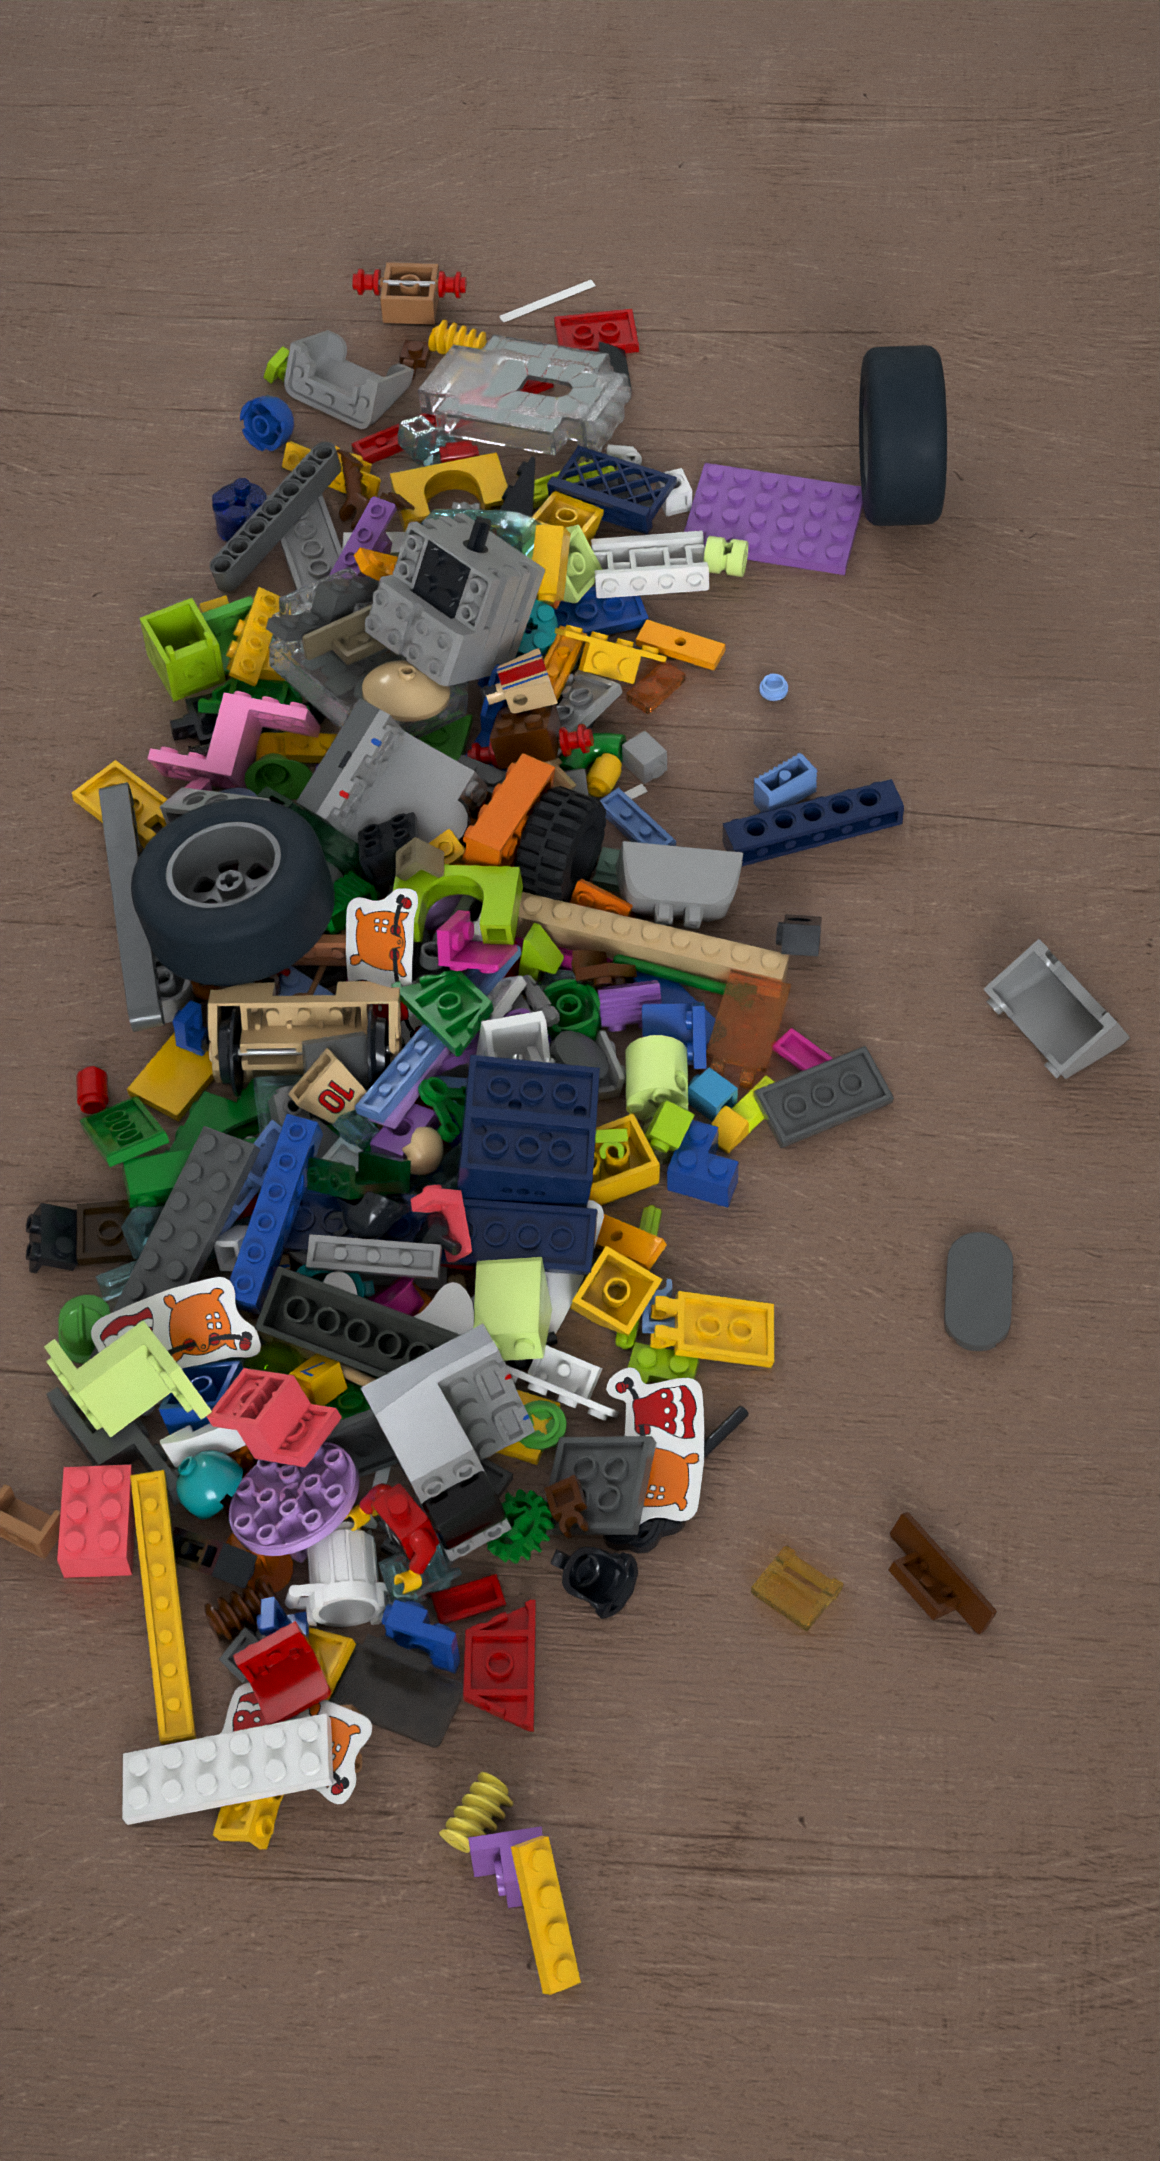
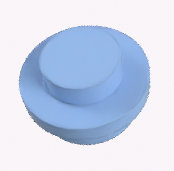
M773 673L764 677L760 683L759 691L763 698L770 701H778L787 695L788 684L783 676Z

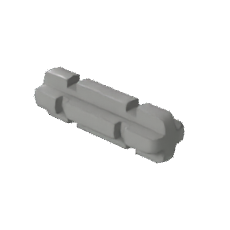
M523 976L527 984L521 991V994L526 996L525 999L535 1012H543L547 1027L557 1024L560 1021L558 1011L554 1006H550L552 1003L541 988L535 985L536 982L532 976Z

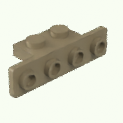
M372 605L305 634L302 637L305 658L311 660L333 650L348 666L387 648L365 632V619L369 616Z

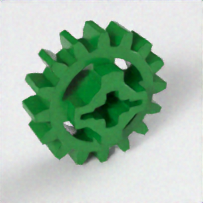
M518 1489L516 1497L507 1492L505 1494L506 1501L501 1503L512 1529L502 1534L499 1538L487 1542V1549L505 1563L510 1559L514 1564H518L520 1556H523L527 1561L530 1560L531 1551L535 1550L540 1553L542 1551L539 1545L541 1541L548 1542L550 1540V1537L546 1535V1531L553 1529L554 1524L549 1521L552 1518L551 1511L548 1508L549 1504L532 1490L526 1494L522 1489Z

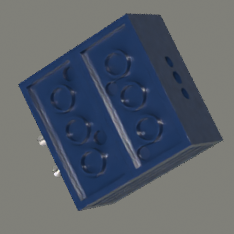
M517 1054L513 1055L512 1059L470 1055L457 1190H461L462 1198L587 1208L593 1181L600 1068L555 1063L553 1058H551L549 1063V1057L545 1058L544 1062L523 1060V1056L520 1054L519 1059H517Z

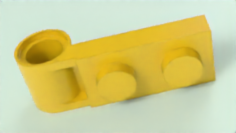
M291 732L262 733L257 744L256 761L266 754L278 753L285 756L288 760L302 763H320L337 734L319 733L318 738Z

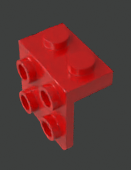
M296 1621L278 1629L275 1633L233 1655L237 1667L251 1684L268 1725L287 1721L331 1695L330 1686L311 1642Z

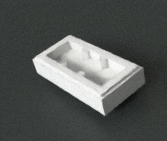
M522 976L502 978L487 995L492 1001L494 1011L487 1020L503 1018L512 1009V1004L527 984Z

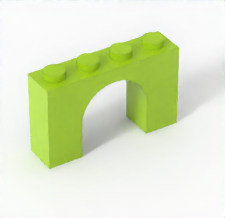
M444 864V875L440 878L422 869L406 881L395 876L393 891L399 888H407L416 891L418 895V906L414 917L413 942H422L427 913L437 901L450 895L464 894L478 899L483 904L479 924L483 944L514 945L523 890L520 867Z

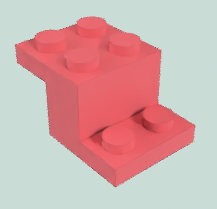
M243 1368L211 1410L212 1412L207 1415V1419L213 1427L237 1430L255 1459L300 1467L308 1465L342 1418L337 1408L311 1404L294 1375Z

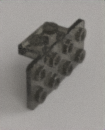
M367 1634L363 1645L355 1642L356 1646L329 1701L337 1705H353L374 1725L433 1748L440 1746L463 1698L464 1685L435 1673L432 1658L421 1649H406L384 1635L375 1637Z

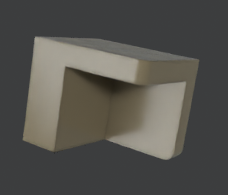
M414 837L396 851V877L406 881L421 869L438 878L444 875V851L417 837Z

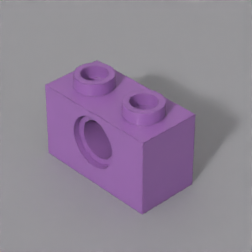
M414 1103L396 1129L383 1126L379 1132L374 1134L370 1143L372 1152L407 1159L402 1148L411 1143V1137L416 1128L427 1126L437 1131L440 1127L436 1112Z

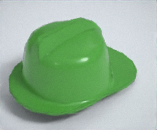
M270 753L249 766L245 772L244 781L247 789L253 791L256 795L267 786L286 798L294 800L299 798L313 773L307 766L298 761L288 760L285 756L278 753Z
M95 1295L77 1296L66 1302L60 1310L58 1319L59 1344L69 1359L75 1363L85 1364L89 1360L95 1348L91 1336L92 1327L100 1318L110 1314L109 1305L100 1297Z

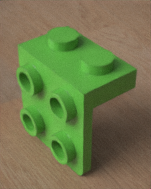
M251 596L201 613L219 643L225 675L230 672V670L226 669L230 659L226 656V652L231 641H236L237 636L233 635V631L238 620L244 621L253 603Z

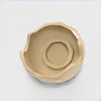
M423 1126L416 1128L412 1134L411 1143L402 1148V1151L407 1156V1160H411L410 1174L418 1176L430 1174L438 1168L443 1159V1141L439 1133L432 1127Z

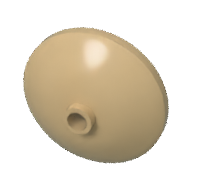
M396 660L384 663L367 674L362 684L363 700L390 714L396 721L414 722L429 719L443 711L450 699V686L439 685L406 660Z

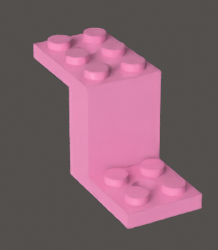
M235 691L234 694L224 693L207 757L194 752H189L188 756L178 754V751L175 749L161 747L160 750L150 748L147 759L165 777L189 782L203 777L210 780L211 786L224 789L247 788L244 781L245 772L253 764L263 727L318 738L321 726L307 709V706L301 703L290 702V705L280 704L277 699L264 696L262 700L251 698L250 694L241 691Z

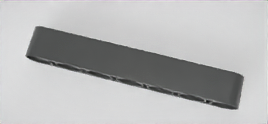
M321 442L315 445L211 560L209 567L220 591L230 592L235 590L340 474L342 466L334 444L331 442Z

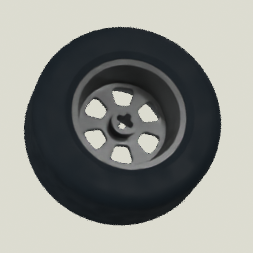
M932 346L874 347L868 350L863 357L859 394L860 477L865 516L873 525H928L936 522L942 514L947 474L946 391L941 357Z
M237 798L222 800L198 807L179 816L162 828L145 846L134 867L131 879L133 905L155 956L174 974L205 985L232 986L251 983L288 968L307 954L318 942L330 922L334 909V884L315 831L301 815L292 809L262 799Z

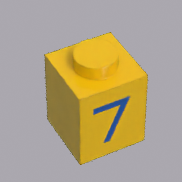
M318 1353L288 1374L294 1375L309 1402L314 1405L325 1406L348 1389L340 1362Z

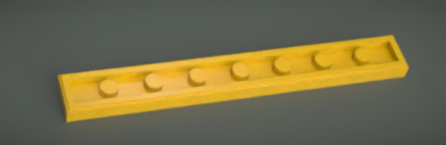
M164 1470L130 1475L159 1740L161 1745L197 1739L166 1473Z

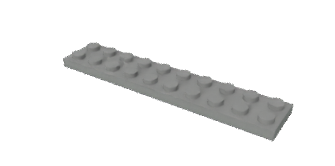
M322 494L279 541L303 612L311 611L319 582L327 580L342 552ZM355 603L353 613L363 609L361 603ZM333 650L329 651V655L319 656V658L331 657L335 661V663L323 668V670L338 663L346 671L333 679H327L328 683L347 673L357 680L351 692L341 698L335 697L332 694L333 699L339 702L354 698V692L359 680L365 678L370 671L376 668L372 662L381 657L374 658L371 661L365 657L347 666Z

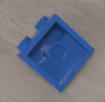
M394 1600L393 1605L388 1604L383 1614L382 1624L385 1625V1639H388L390 1653L456 1674L460 1664L456 1633L443 1624L435 1623L430 1625L428 1610L415 1601L408 1600L404 1603Z

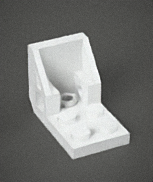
M537 1011L481 1021L476 1055L512 1059V1056L517 1054V1059H519L520 1054L523 1056V1060L544 1062V1059L549 1057L550 1063L547 1024L543 1012Z

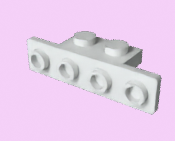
M547 1345L544 1358L533 1359L528 1373L506 1365L514 1383H516L518 1378L529 1382L528 1389L545 1396L547 1391L550 1390L559 1394L557 1401L576 1408L577 1403H581L589 1407L588 1414L606 1421L608 1415L615 1418L618 1417L619 1411L590 1400L603 1368Z

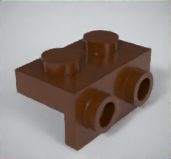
M591 950L572 951L571 967L576 981L593 982L594 986L607 984L610 986L626 984V979L637 977L635 965L607 963L606 952Z

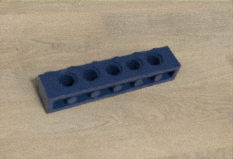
M892 779L874 782L867 786L847 789L825 797L820 796L814 800L790 804L776 810L763 811L757 815L733 819L730 822L723 823L722 842L726 851L743 853L741 866L743 867L903 824L904 804Z

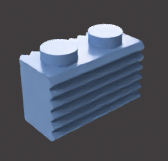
M797 753V756H793L787 762L783 761V764H778V767H774L768 773L764 772V775L754 778V804L761 812L772 811L795 804L817 791L816 768L803 754Z

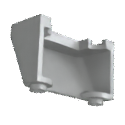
M329 330L292 342L284 378L286 392L292 398L356 428L364 429L372 426L411 385L414 369L403 364L391 366L386 377H382L347 361L346 342L340 335Z
M1040 939L1033 943L984 988L985 992L991 997L986 1002L998 1015L1004 1011L1047 1058L1048 1062L1044 1066L1056 1079L1060 1075L1065 1079L1069 1078L1121 1047L1130 1039L1118 1022L1091 996Z

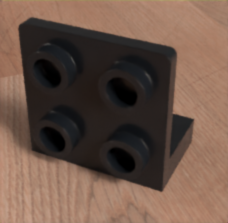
M414 812L398 814L389 821L381 824H370L358 832L359 862L369 883L374 886L375 890L394 884L396 876V851L414 837L418 838L417 818Z

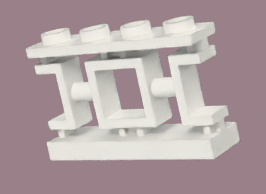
M703 531L591 539V548L602 569H605L594 570L597 598L709 590V567L707 562H703L705 551Z

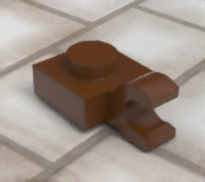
M405 340L399 360L400 364L414 369L412 380L415 379L418 368H426L432 352L429 350L428 342Z

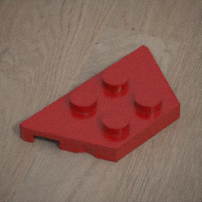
M528 1600L522 1608L506 1614V1612L500 1613L492 1617L487 1623H479L465 1630L464 1701L529 1732H534L536 1600Z

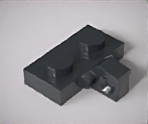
M212 693L185 699L188 714L184 715L183 718L170 721L174 740L197 737L200 748L210 746L218 714L198 712V700L201 698L209 700L212 698Z

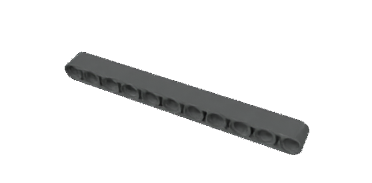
M126 782L100 788L99 798L127 1011L133 1032L164 1026L165 1020L156 957L141 926L131 896L132 874L141 850L133 796L129 783Z

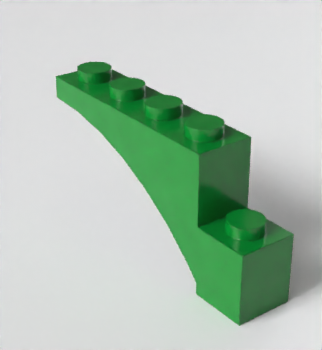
M252 1079L247 1088L242 1089L241 1096L238 1097L237 1102L204 1091L200 1099L192 1104L187 1121L184 1126H179L172 1146L169 1150H165L164 1153L193 1148L204 1126L241 1140L247 1136L262 1133L271 1121L268 1101L273 1094H277L276 1090L279 1088ZM166 1202L157 1203L152 1208L162 1210Z

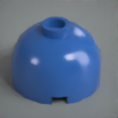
M265 395L248 401L242 407L240 421L243 420L245 426L242 432L248 442L257 450L264 451L267 449L274 451L291 438L294 430V417L289 406L280 398Z

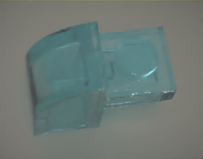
M423 415L399 423V446L421 466L432 465L433 457L439 455V447L445 446V443L457 441L441 425L434 427Z

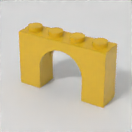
M497 452L390 473L392 493L400 494L415 508L414 510L397 511L403 532H406L410 522L417 521L423 525L424 520L431 519L428 502L440 492L458 489L473 494L480 502L484 518H489L495 508L500 510L504 503L502 496L508 487Z
M536 525L531 560L546 569L536 596L537 601H542L545 604H554V601H564L571 533L564 526Z

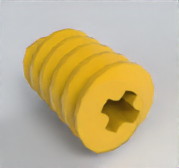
M444 319L439 326H435L432 329L428 342L429 350L432 352L437 350L442 355L447 353L451 358L456 356L461 361L466 359L468 363L476 362L480 366L487 353V350H484L487 346L486 332L482 331L477 338L476 329L472 328L469 334H467V327L463 325L458 332L457 323L455 322L448 329V321Z

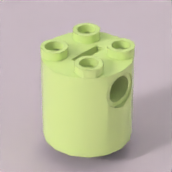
M650 1035L638 1038L630 1043L625 1050L626 1111L630 1114L634 1113L637 1119L645 1121L655 1115L659 1104L665 1100L688 1111V1063L685 1045L675 1038L663 1035Z

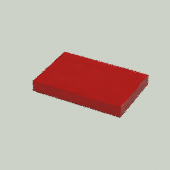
M632 309L554 317L558 349L563 348L574 352L586 353L587 356L593 354L592 357L599 355L598 342H603L625 350V353L639 352V342Z

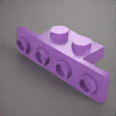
M375 496L370 499L326 581H332L334 578L350 579L353 576L367 577V575L361 572L353 556L360 547L390 554L392 542L385 530L397 510L395 504Z

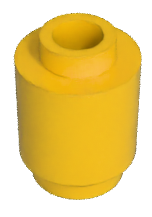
M605 753L594 761L586 776L588 793L592 796L605 797L611 793L622 773V763L616 756Z

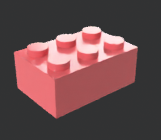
M131 1464L64 1467L57 1561L64 1578L132 1575L135 1516L130 1475L135 1474Z

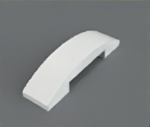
M211 1423L196 1431H193L189 1425L160 1440V1444L175 1468H178L186 1457H193L202 1451L216 1450L229 1454L246 1445L237 1430L213 1427Z

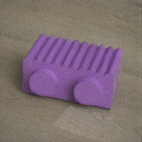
M657 980L596 987V992L600 999L601 1027H607L609 1032L625 1030L626 1024L638 1023V1027L642 1028V1005L662 1003L660 984Z

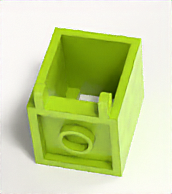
M193 598L139 618L147 656L173 702L226 682L219 643Z

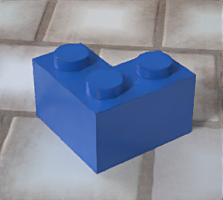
M692 1120L679 1149L675 1150L668 1166L667 1190L728 1208L738 1184L739 1162L715 1155L718 1149V1127Z

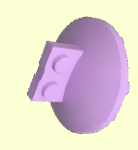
M325 1441L306 1467L258 1459L257 1464L242 1478L232 1497L229 1507V1522L233 1533L239 1542L251 1552L265 1556L290 1554L292 1559L302 1563L307 1558V1548L318 1543L333 1532L352 1509L358 1495L360 1483L355 1463L343 1448Z

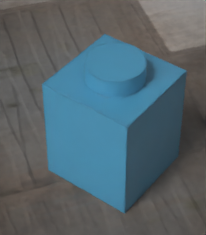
M710 1067L701 1075L697 1074L688 1085V1104L712 1122L725 1105L732 1108L737 1103L738 1088Z

